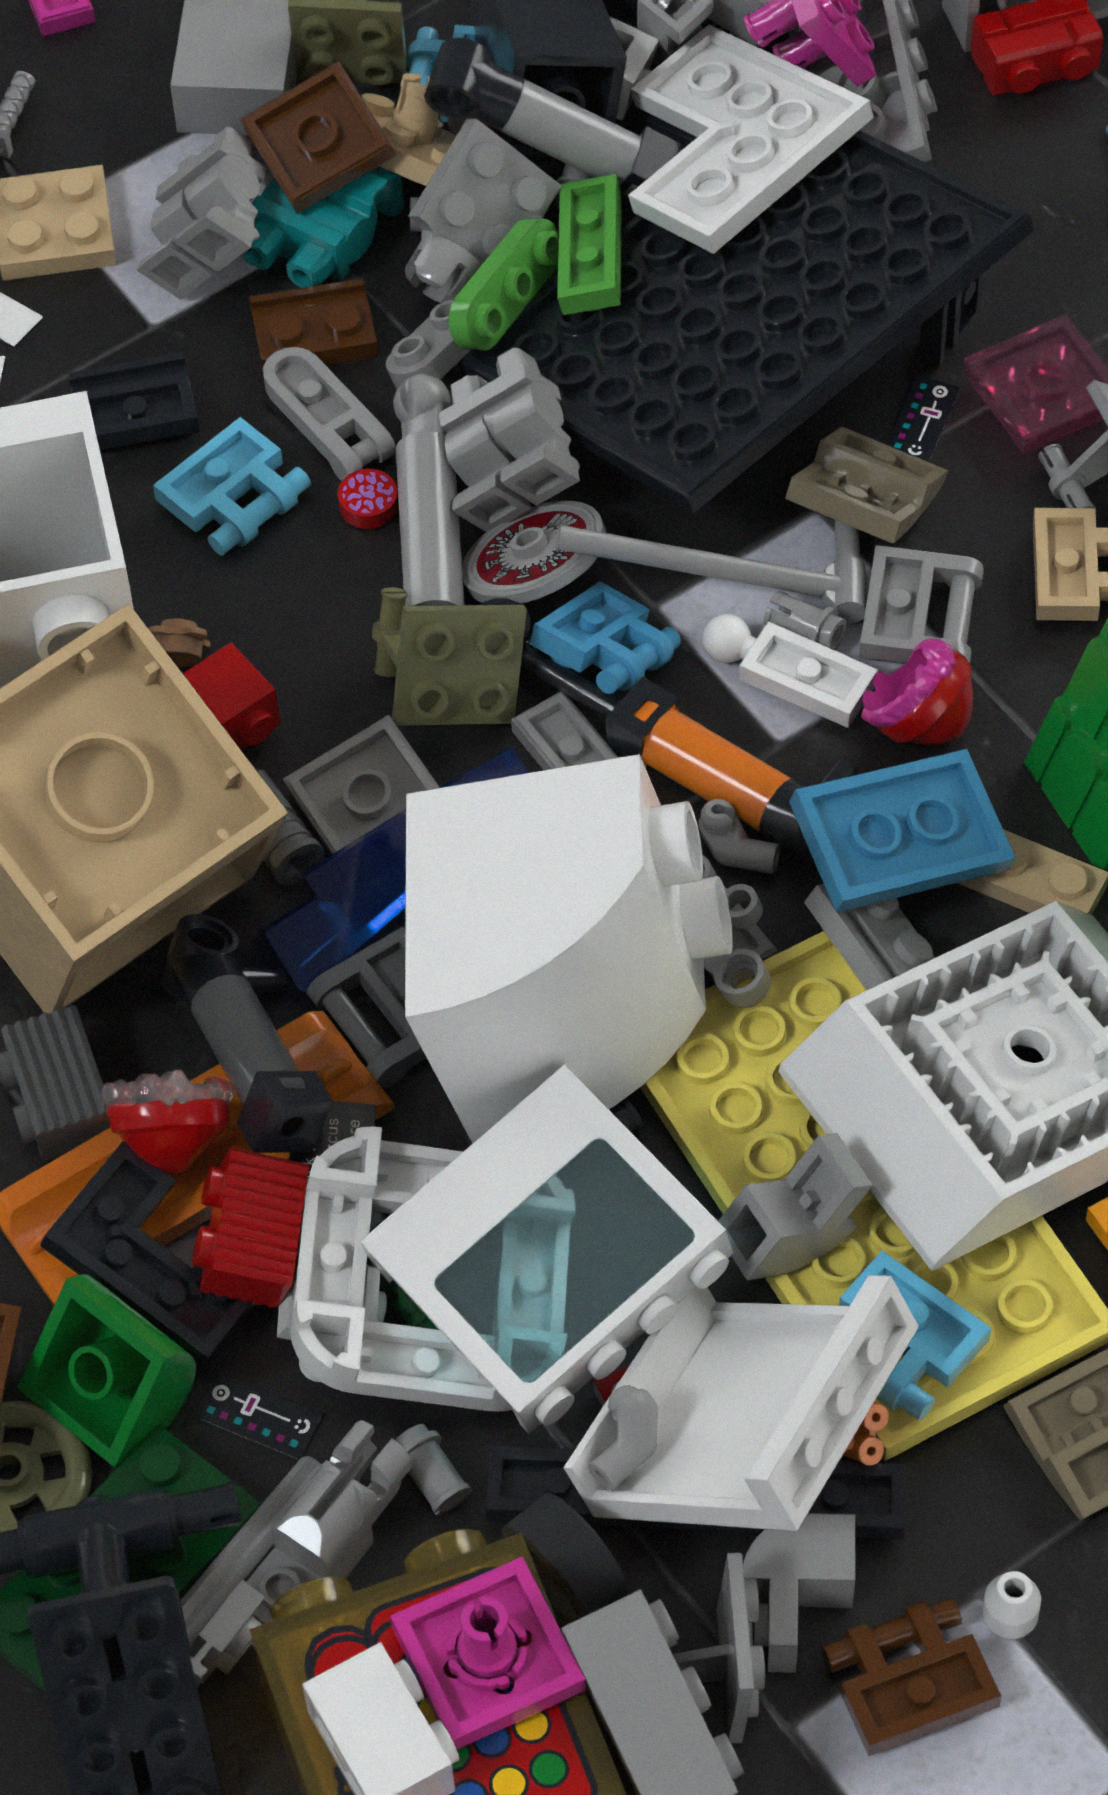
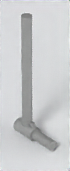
M835 520L836 560L825 567L823 573L559 525L556 533L555 549L822 597L823 604L826 607L837 609L839 617L845 619L846 624L857 623L864 619L865 564L860 559L859 529Z

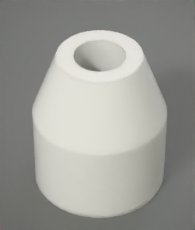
M1011 1571L997 1576L989 1583L985 1591L982 1614L986 1626L997 1636L1006 1639H1018L1028 1635L1035 1628L1041 1606L1040 1591L1036 1584L1021 1572ZM1006 1593L1017 1594L1020 1597L1013 1598L1008 1596Z

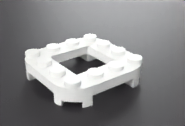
M382 1127L356 1128L354 1136L338 1141L326 1149L320 1156H316L305 1189L290 1320L291 1341L299 1358L301 1372L312 1381L322 1382L334 1389L348 1393L484 1411L512 1410L509 1404L440 1330L364 1320L365 1308L363 1307L367 1254L360 1241L370 1233L371 1212L392 1214L463 1151L381 1140ZM556 1176L496 1227L501 1229L493 1337L481 1336V1338L525 1383L534 1382L563 1356L568 1341V1335L564 1334L571 1225L576 1215V1202L573 1190L566 1191Z

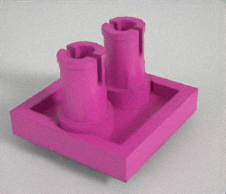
M771 0L751 14H746L743 18L749 34L755 42L758 41L759 46L762 48L799 25L801 31L782 43L774 45L773 53L775 56L802 69L828 56L857 87L876 76L869 52L874 49L873 41L864 25L857 20L855 14L861 10L859 0Z

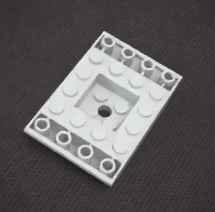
M1055 901L847 999L780 1064L779 1074L826 1134L838 1133L872 1183V1187L869 1189L931 1271L1108 1182V933L1093 915L1061 902ZM1017 1045L1025 1048H1034L1042 1055L1044 1060L1037 1063L1023 1061L1014 1054L1011 1048Z

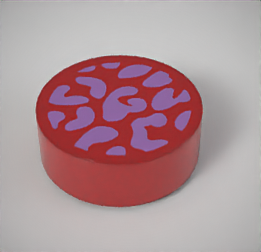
M362 469L346 476L338 488L341 516L354 527L361 529L379 528L389 523L398 511L399 502L396 483L388 474L380 470Z

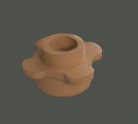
M166 619L161 622V626L148 627L177 667L195 666L202 661V652L210 649V641L205 640L207 638V630L197 627L198 625L191 620Z

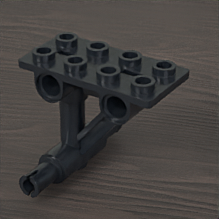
M234 1481L226 1482L227 1484L173 1496L171 1489L164 1490L163 1487L113 1498L105 1495L90 1496L81 1500L75 1506L23 1516L24 1520L17 1521V1529L0 1532V1575L26 1570L28 1576L34 1575L35 1578L79 1569L81 1594L32 1604L28 1608L29 1624L71 1795H221L208 1721L197 1688L178 1589H175L174 1580L170 1576L131 1583L128 1558L175 1549V1545L181 1544V1536L235 1525V1527L241 1526L242 1520Z

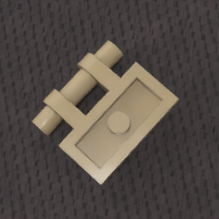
M1034 508L1033 541L1036 620L1098 621L1100 601H1108V572H1098V557H1108V528H1096L1095 508Z

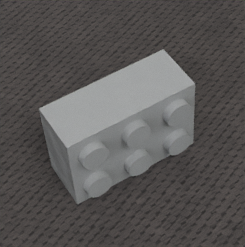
M640 1589L561 1628L562 1634L585 1677L586 1689L637 1795H736L738 1793L733 1780L740 1777L744 1771L726 1734L723 1733L712 1738L701 1713L709 1710L711 1702L694 1667L690 1666L680 1671L669 1647L678 1644L679 1636L661 1599L648 1604Z

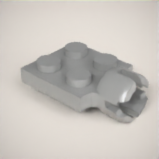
M466 119L408 216L418 224L422 234L419 245L406 265L405 277L416 288L421 281L426 283L427 286L423 293L439 303L455 299L516 222L521 219L543 218L560 190L561 185L478 119Z

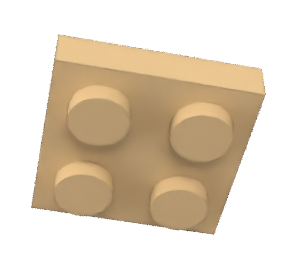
M103 165L0 178V269L3 281L117 265Z

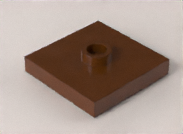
M339 61L240 119L244 129L296 214L396 156L391 143Z

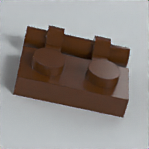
M953 1598L930 1606L925 1601L915 1603L903 1608V1616L872 1628H869L866 1623L846 1629L844 1631L845 1638L821 1647L824 1661L830 1673L856 1665L861 1670V1676L841 1683L840 1694L868 1757L1000 1707L1001 1694L973 1634L948 1643L943 1638L941 1632L962 1624L960 1610ZM914 1643L921 1651L917 1655L890 1665L886 1664L882 1655Z

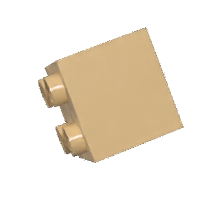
M129 603L0 688V955L42 1011L46 1013H52L56 1008L64 1010L69 1004L74 1003L173 934L181 918L186 915L203 913L253 878L288 814L281 802Z

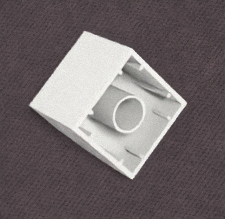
M640 754L406 794L405 1018L472 1143L485 1134L564 1064L608 1109L616 1106L646 1083L669 1061L689 1037L706 1011L704 958L727 955L732 952V923L726 892L719 876L702 878V848L692 806L688 801L661 805Z

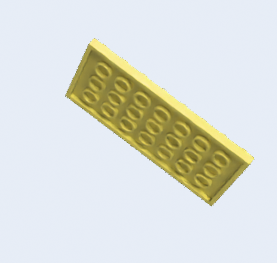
M825 931L763 961L770 974L771 983L765 998L755 1006L737 1007L729 1004L723 998L716 984L705 989L706 1011L669 1061L640 1087L723 1214L745 1185L785 1179L819 1135H826L778 1072L780 1064L847 999L866 991ZM754 979L742 981L737 989L749 985ZM869 1190L850 1213L857 1227L840 1244L824 1256L813 1260L810 1264L783 1275L765 1278L782 1304L839 1306L841 1295L883 1250L991 1327L990 1340L948 1388L927 1373L916 1383V1385L935 1398L932 1409L921 1421L914 1418L901 1407L892 1410L877 1398L875 1399L876 1402L887 1408L889 1414L886 1426L876 1432L875 1435L883 1443L884 1453L882 1457L885 1461L1108 1343V1308L1042 1215L931 1271Z

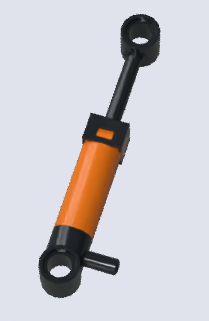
M494 598L484 601L480 605L521 604L508 598ZM526 612L519 678L528 671L606 718V743L618 758L640 754L646 769L648 766L654 768L707 801L714 799L728 801L733 805L735 815H737L740 821L797 854V860L801 868L808 875L822 880L789 803L794 791L804 788V785L679 712L678 697L645 677H642L627 695L621 699L613 693H604L596 683L573 669L557 664L552 660L551 656L529 644L531 639V621L528 612ZM840 759L819 784L858 775L857 767L849 760Z

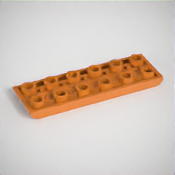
M324 1011L307 1012L277 1030L300 1071H316L333 1101L374 1104L376 1106L375 1120L394 1110L392 1100L358 1059L348 1042ZM220 1064L158 1099L172 1105L177 1101L187 1099L214 1098L223 1099L230 1105L229 1127L221 1132L214 1143L188 1171L182 1174L170 1175L176 1180L172 1190L140 1228V1230L162 1246L167 1245L211 1218L212 1207L201 1204L203 1185L210 1165L219 1167L230 1147L252 1152L237 1124L243 1105ZM111 1127L0 1192V1229L53 1305H55L66 1279L78 1274L42 1248L40 1244L53 1224L121 1144V1138L111 1131ZM260 1153L289 1160V1153Z

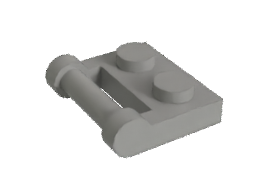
M876 545L860 640L859 657L906 663L912 651L920 642L933 638L948 643L952 649H956L964 655L970 663L972 651L967 645L974 591L978 590L982 584L984 571L982 563L968 556ZM933 582L946 583L950 587L943 638L925 636Z

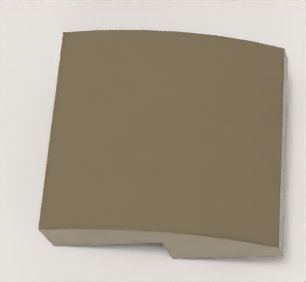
M840 427L820 440L814 462L791 477L785 499L894 544L914 525L944 484L948 470L847 428Z
M1108 1349L1009 1400L1003 1405L1027 1448L1054 1488L1080 1521L1108 1506Z

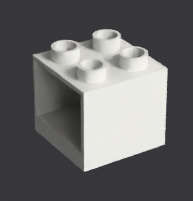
M87 391L0 408V688L128 603L133 608L127 569Z

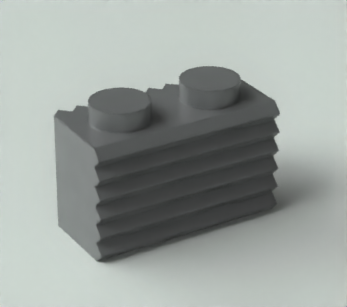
M69 1004L64 1010L56 1008L52 1013L44 1012L40 1017L31 1016L27 1021L18 1020L14 1025L6 1024L1 1029L6 1051L0 1052V1074L6 1091L19 1088L23 1104L12 1107L24 1145L36 1141L42 1161L45 1162L64 1155L110 1128L106 1110L110 1103L75 1005Z

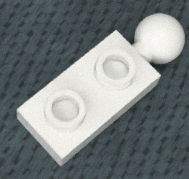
M721 614L712 618L707 623L702 635L704 649L714 660L722 663H732L743 659L739 665V680L846 728L850 727L864 705L863 693L866 690L873 691L874 689L873 678L878 673V669L769 621L758 638L751 636L748 625L740 617L732 614Z

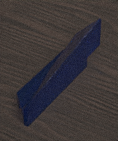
M512 746L478 768L472 767L438 788L526 774L529 771ZM406 808L299 874L298 876L311 895V898L258 930L264 942L300 991L307 992V988L316 977L346 960L406 908Z

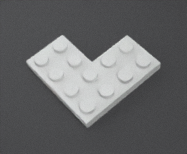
M707 25L630 89L635 107L697 137L628 195L633 213L714 254L871 121L874 117L870 100L714 26Z

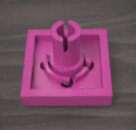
M523 1556L390 1616L392 1629L436 1719L442 1722L457 1750L586 1691L585 1677ZM526 1635L531 1638V1643L528 1646L517 1648L515 1637L520 1642L527 1640ZM446 1668H449V1671L452 1674H456L458 1678L448 1677L445 1674ZM509 1681L514 1685L513 1690L508 1694L503 1695L495 1692V1689L498 1688L501 1690L508 1688Z

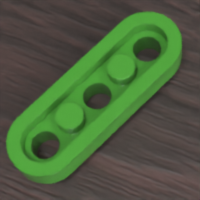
M521 219L516 222L455 297L450 307L448 321L451 337L458 347L466 350H489L494 347L555 271L558 265L559 233L551 221L547 219Z

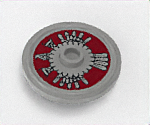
M555 501L533 506L530 510L513 520L488 530L472 545L463 560L462 574L466 589L474 599L482 603L494 598H508L520 604L529 601L538 602L544 596L574 581L598 558L596 556L555 549V539L559 525L606 533V528L600 514L593 507L582 502Z

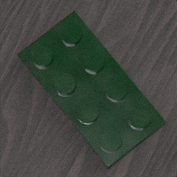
M159 1424L91 1496L105 1495L113 1498L163 1487L164 1490L171 1489L173 1496L224 1485L231 1480ZM234 1483L242 1520L241 1526L235 1527V1525L181 1536V1544L175 1545V1549L128 1558L131 1583L170 1576L174 1580L175 1589H178L181 1600L261 1506V1503ZM79 1569L35 1578L34 1575L28 1576L26 1570H21L0 1590V1657L45 1694L47 1693L29 1624L28 1608L32 1604L81 1594Z

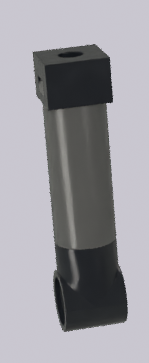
M191 914L184 916L178 922L158 975L160 984L169 994L186 1002L240 1099L243 1107L237 1124L252 1152H313L333 1100L316 1071H300L255 994L284 992L289 983L288 973L282 967H240L234 957L239 940L237 934L229 925L208 915Z

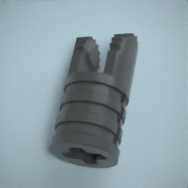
M260 769L257 771L288 812L263 858V862L271 869L272 876L279 884L287 886L297 884L308 878L318 869L324 859V849L314 839L309 830L306 829L300 818H297L296 811L264 769Z

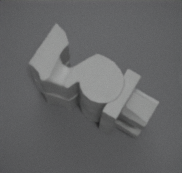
M226 127L214 136L212 145L199 155H190L178 166V171L157 187L155 199L162 203V205L153 213L151 230L162 245L144 258L136 270L180 300L214 276V271L219 272L250 249L252 242L260 237L258 231L254 228V219L258 210L250 201L260 191V183L265 179L266 167L251 157L253 151L251 140L234 128Z
M512 348L497 357L496 367L499 377L490 383L478 375L465 376L451 385L452 405L438 413L441 428L447 431L444 445L448 463L465 484L469 486V488L458 493L453 499L452 512L485 532L531 509L530 502L537 506L580 481L578 472L580 464L570 455L568 447L571 439L561 428L564 417L559 404L561 401L559 387L540 374L535 358L520 348Z

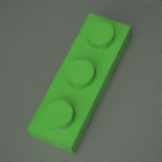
M610 174L560 184L557 294L563 315L618 306L620 305L621 188L617 175Z

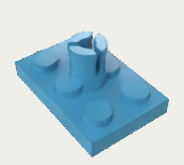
M967 749L796 789L789 801L836 913L1009 870L1016 858Z

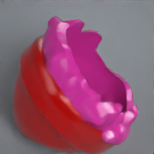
M925 639L914 648L908 661L892 674L878 672L874 676L873 685L875 691L866 690L862 695L864 708L861 717L864 721L877 727L882 734L896 743L911 742L922 745H939L953 741L964 733L971 719L973 711L972 666L964 655L956 649H952L943 640Z

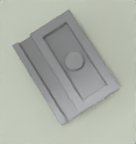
M821 884L814 888L804 902L866 990L935 958L931 945L924 937L917 933L899 908L897 898L836 913L825 885Z
M243 1579L198 1634L190 1649L197 1687L200 1683L204 1684L216 1667L228 1675L253 1643V1638L263 1626L254 1618V1615L265 1597Z

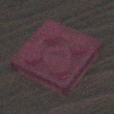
M1066 314L964 358V375L1023 454L1103 420L1086 387L1093 380L1108 384V368Z

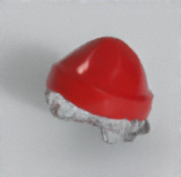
M176 1069L164 1073L161 1078L157 1074H141L135 1082L126 1083L123 1079L116 1082L113 1081L112 1083L107 1082L102 1086L100 1097L106 1105L111 1131L119 1135L121 1140L126 1142L140 1158L152 1166L162 1169L168 1175H177L188 1171L214 1143L221 1132L229 1127V1104L234 1098V1090L228 1081L216 1076L206 1078L203 1084H193L188 1080L183 1070Z

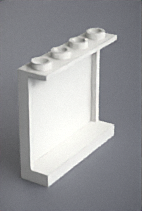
M868 1275L850 1306L716 1302L708 1287L699 1289L696 1286L677 1303L678 1309L672 1319L663 1328L648 1336L613 1390L614 1392L621 1386L631 1385L637 1389L647 1390L658 1406L657 1448L654 1454L613 1491L606 1489L596 1480L590 1471L589 1464L617 1440V1421L612 1418V1411L608 1409V1398L563 1467L593 1517L797 1531L919 1327L892 1276Z

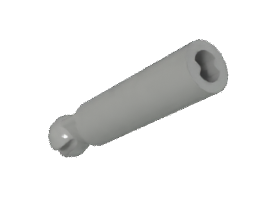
M425 373L416 374L404 380L397 387L393 400L394 411L401 422L402 439L396 446L403 590L408 594L406 606L465 605L459 515L452 512L453 499L457 495L456 472L450 466L446 457L444 442L447 431L441 428L438 415L439 412L452 405L451 396L447 387L439 378Z

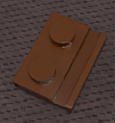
M364 278L249 296L262 370L267 358L274 352L289 347L307 349L315 354L325 365L378 357L377 339L366 296Z

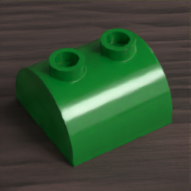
M81 1274L66 1279L17 1388L115 1468L159 1424L165 1429L170 1425L190 1393L196 1375V1362L193 1356L94 1277Z

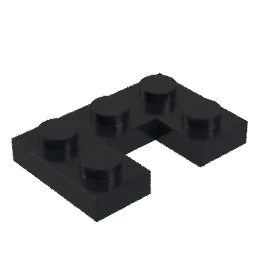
M122 1141L45 1234L40 1246L78 1275L86 1274L94 1277L194 1357L195 1362L203 1367L253 1301L243 1302L239 1298L218 1297L214 1293L204 1294L200 1290L203 1268L196 1266L191 1268L140 1230L170 1193L176 1180L162 1169L152 1166L140 1158L126 1142Z

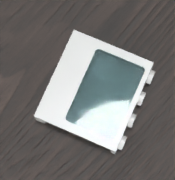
M565 1064L360 1241L372 1265L380 1270V1274L389 1283L394 1280L509 1404L520 1425L528 1434L541 1423L547 1426L560 1419L572 1406L575 1399L573 1395L593 1377L596 1380H600L612 1373L626 1356L625 1349L644 1332L653 1334L663 1328L675 1315L678 1309L677 1303L696 1286L699 1289H703L715 1282L726 1270L729 1264L728 1258L733 1254L726 1229Z

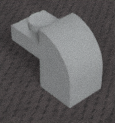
M838 1133L819 1135L785 1179L745 1185L718 1222L726 1229L733 1250L731 1256L747 1280L783 1275L810 1264L813 1260L824 1256L840 1244L857 1227L850 1213L872 1187V1183Z
M807 1514L797 1531L765 1529L751 1544L743 1563L744 1579L755 1578L757 1581L759 1617L758 1622H754V1646L768 1647V1672L796 1673L798 1607L853 1608L855 1586V1515Z

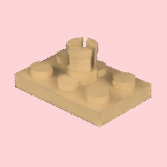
M406 73L402 76L401 91L395 108V103L392 100L380 95L367 93L362 95V99L396 153V156L379 166L427 186L457 135L442 129L443 123L438 120L439 114L433 111L425 101L424 94L430 76L427 77L426 85L420 84L421 74Z

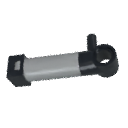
M452 38L447 39L441 44L424 94L425 101L429 107L441 116L448 118V127L455 134H458L466 119H478L482 123L592 177L616 174L621 188V204L632 209L628 195L676 156L681 147V143L647 126L639 135H636L495 65L492 53L480 43L470 39Z

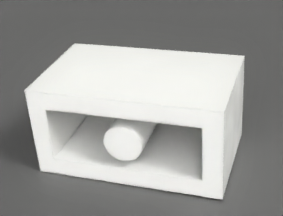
M381 1642L302 1684L307 1711L354 1795H449L455 1792L452 1764L459 1760L457 1749L442 1722L437 1720L429 1725L419 1709L417 1703L424 1699L423 1692L407 1662L401 1660L393 1664Z

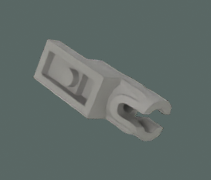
M363 1420L356 1422L334 1449L331 1459L329 1461L326 1460L307 1483L299 1498L274 1527L272 1535L275 1547L247 1580L250 1586L265 1597L254 1615V1618L263 1624L261 1630L287 1648L293 1645L374 1543L372 1524L397 1494L401 1487V1480L412 1468L411 1457L392 1438L378 1455L377 1447L370 1440V1437L374 1434V1426ZM372 1463V1482L366 1487L358 1481Z

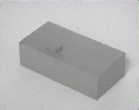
M184 0L170 85L177 132L218 134L226 127H232L242 135H248L240 119L296 86L297 75L288 13V0Z

